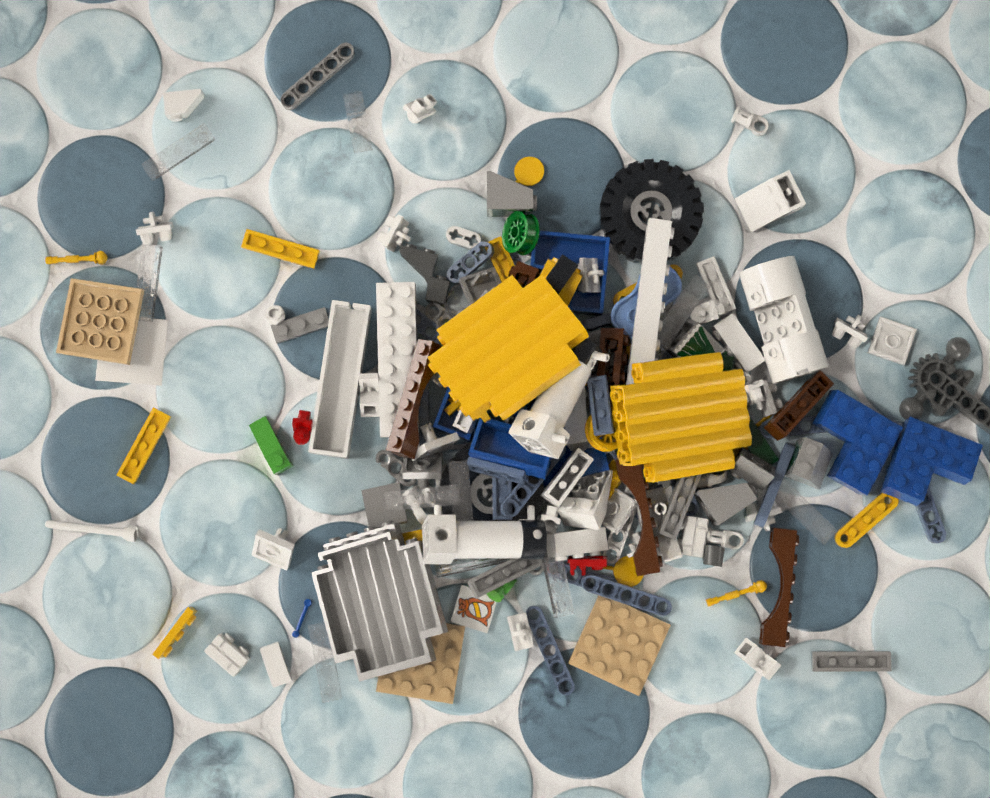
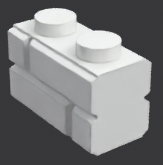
M685 516L680 531H682L681 539H677L682 555L704 558L709 519Z
M219 633L204 652L231 676L235 677L251 659L248 656L250 652L243 646L238 647L234 644L235 639L228 633Z

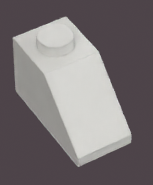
M201 89L163 93L166 117L174 122L182 121V118H188L204 99L203 91Z

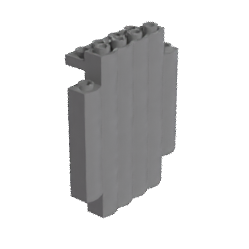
M393 521L382 523L381 528L376 529L375 526L365 528L364 533L358 534L357 531L346 534L347 538L340 539V537L329 539V543L323 545L324 551L318 553L319 560H327L328 564L317 567L318 571L312 572V577L335 664L353 659L360 682L435 661L436 656L430 637L446 633L448 629L430 564H423L422 541L414 538L407 540L405 545L400 524L393 523Z

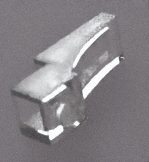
M358 91L344 94L354 153L371 151L373 147L363 93Z

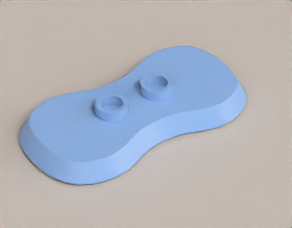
M671 267L669 275L665 276L664 283H667L666 295L662 296V302H665V306L679 296L682 288L679 275ZM640 275L634 290L619 300L611 311L613 326L615 328H624L627 334L630 335L631 340Z

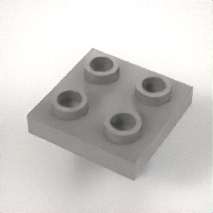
M495 267L459 279L460 286L469 305L502 283Z

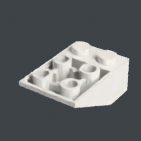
M790 170L769 179L735 198L751 233L801 210L806 205Z
M612 470L579 479L558 509L564 526L600 530L606 515L613 474Z

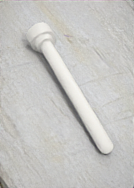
M48 520L45 523L47 528L121 536L123 539L131 542H136L138 536V527L136 526L120 529Z

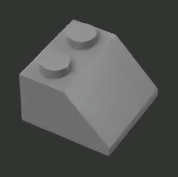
M743 447L735 457L734 469H729L735 478H743L755 490H763L775 477L774 466Z

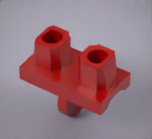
M299 410L298 418H293L292 421L293 439L299 445L308 443L311 438L313 422L310 419V411Z

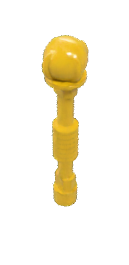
M98 251L94 252V255L48 256L45 258L46 264L90 261L103 265L106 263L108 256L105 252Z
M759 580L753 582V585L749 586V588L739 591L734 590L720 597L706 599L707 606H712L723 600H732L749 592H755L756 594L764 592L767 589V584L765 581Z

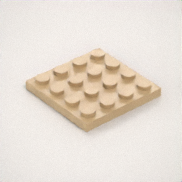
M71 278L56 353L130 365L144 290Z
M598 595L568 664L639 696L671 625L627 604Z
M446 623L448 632L430 637L436 656L435 661L378 676L376 692L453 704L465 626Z

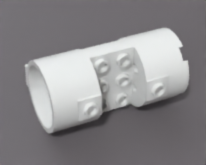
M787 256L764 262L740 272L739 276L749 309L754 311L762 335L764 346L761 348L772 383L777 384L828 369L827 358L818 330L814 326L795 256Z

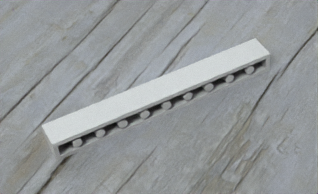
M649 218L647 222L626 384H634L631 375L633 363L658 360V358H655V351H659L660 339H657L658 332H661L663 321L659 319L660 313H664L665 308L662 296L666 295L667 283H664L665 276L669 275L670 265L667 264V257L670 258L672 253V246H669V241L673 239L675 229L671 227L672 221Z

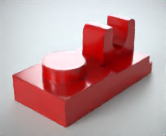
M569 556L570 574L572 576L575 575L577 566L582 570V576L586 574V566L592 567V570H603V567H607L608 556H584L582 558Z

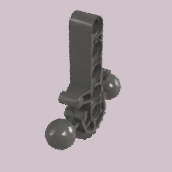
M955 337L949 340L946 345L947 355L943 360L939 359L938 353H934L932 357L930 354H927L925 359L923 357L918 359L919 363H913L916 369H910L909 371L914 374V376L908 377V380H913L909 387H915L918 392L914 397L905 398L899 406L900 415L905 420L909 417L919 419L924 412L923 403L929 400L934 416H943L953 406L986 433L990 434V408L965 389L974 377V372L972 370H957L953 365L956 361L965 360L969 356L970 344L966 339ZM954 373L957 377L951 379L948 375ZM933 374L937 375L938 377L937 384H934L931 381V376ZM948 386H951L954 390L952 396L947 394L946 389ZM936 394L939 395L937 401L934 400ZM963 398L969 401L967 408L962 405ZM979 410H982L984 412V418L982 420L979 419L977 416V412Z

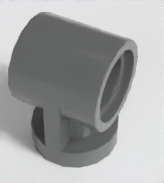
M706 545L704 558H702L703 564L722 567L725 548Z

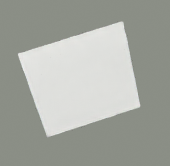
M139 318L130 365L97 360L95 381L162 386L168 320Z

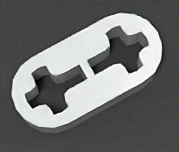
M452 226L446 232L449 243L471 250L477 244L474 243L473 246H470V242L465 240V238L472 239V237H476V241L478 243L481 242L479 234L461 227ZM458 231V235L463 238L456 237L455 240H452V236L449 234Z

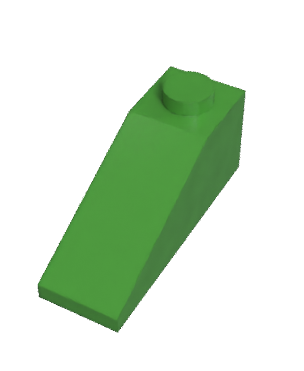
M266 416L249 425L273 474L278 475L294 466Z

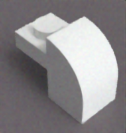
M361 373L359 374L361 417H379V374Z
M745 638L734 652L767 680H770L781 667L776 660L767 655L748 638Z

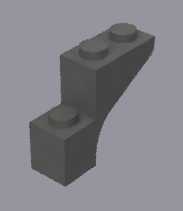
M412 244L400 245L399 251L401 256L427 283L426 302L445 306L450 282L443 276L436 275V278L433 277L438 255L430 249L418 250L416 249L417 246Z

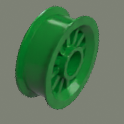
M520 211L513 212L505 221L502 230V243L505 250L510 253L517 252L523 256L531 253L539 239L540 226L538 219L532 214L525 215Z

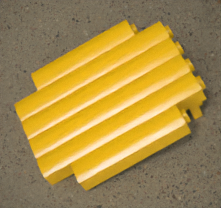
M511 275L437 329L439 333L437 339L442 344V347L427 357L431 362L428 366L434 374L439 373L441 377L438 380L443 387L446 388L448 386L450 388L449 395L454 402L459 401L461 403L459 409L465 417L469 415L473 421L481 418L486 423L491 419L486 412L490 409L495 417L500 416L504 421L581 365L571 349L587 339L589 335L581 322L543 275L524 288Z
M721 352L633 363L631 375L634 384L610 386V398L613 404L612 416L615 421V438L618 446L617 457L623 466L644 464L643 474L646 482H660L734 469L735 458L732 449L748 447L752 444L743 370L732 369L723 371Z

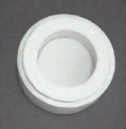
M274 305L266 310L265 317L270 324L277 325L284 321L285 312L281 306Z

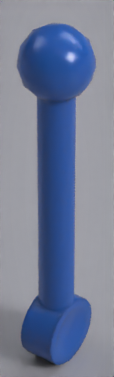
M310 599L304 601L305 606L296 630L292 632L294 638L300 635L299 630L308 607L312 605Z

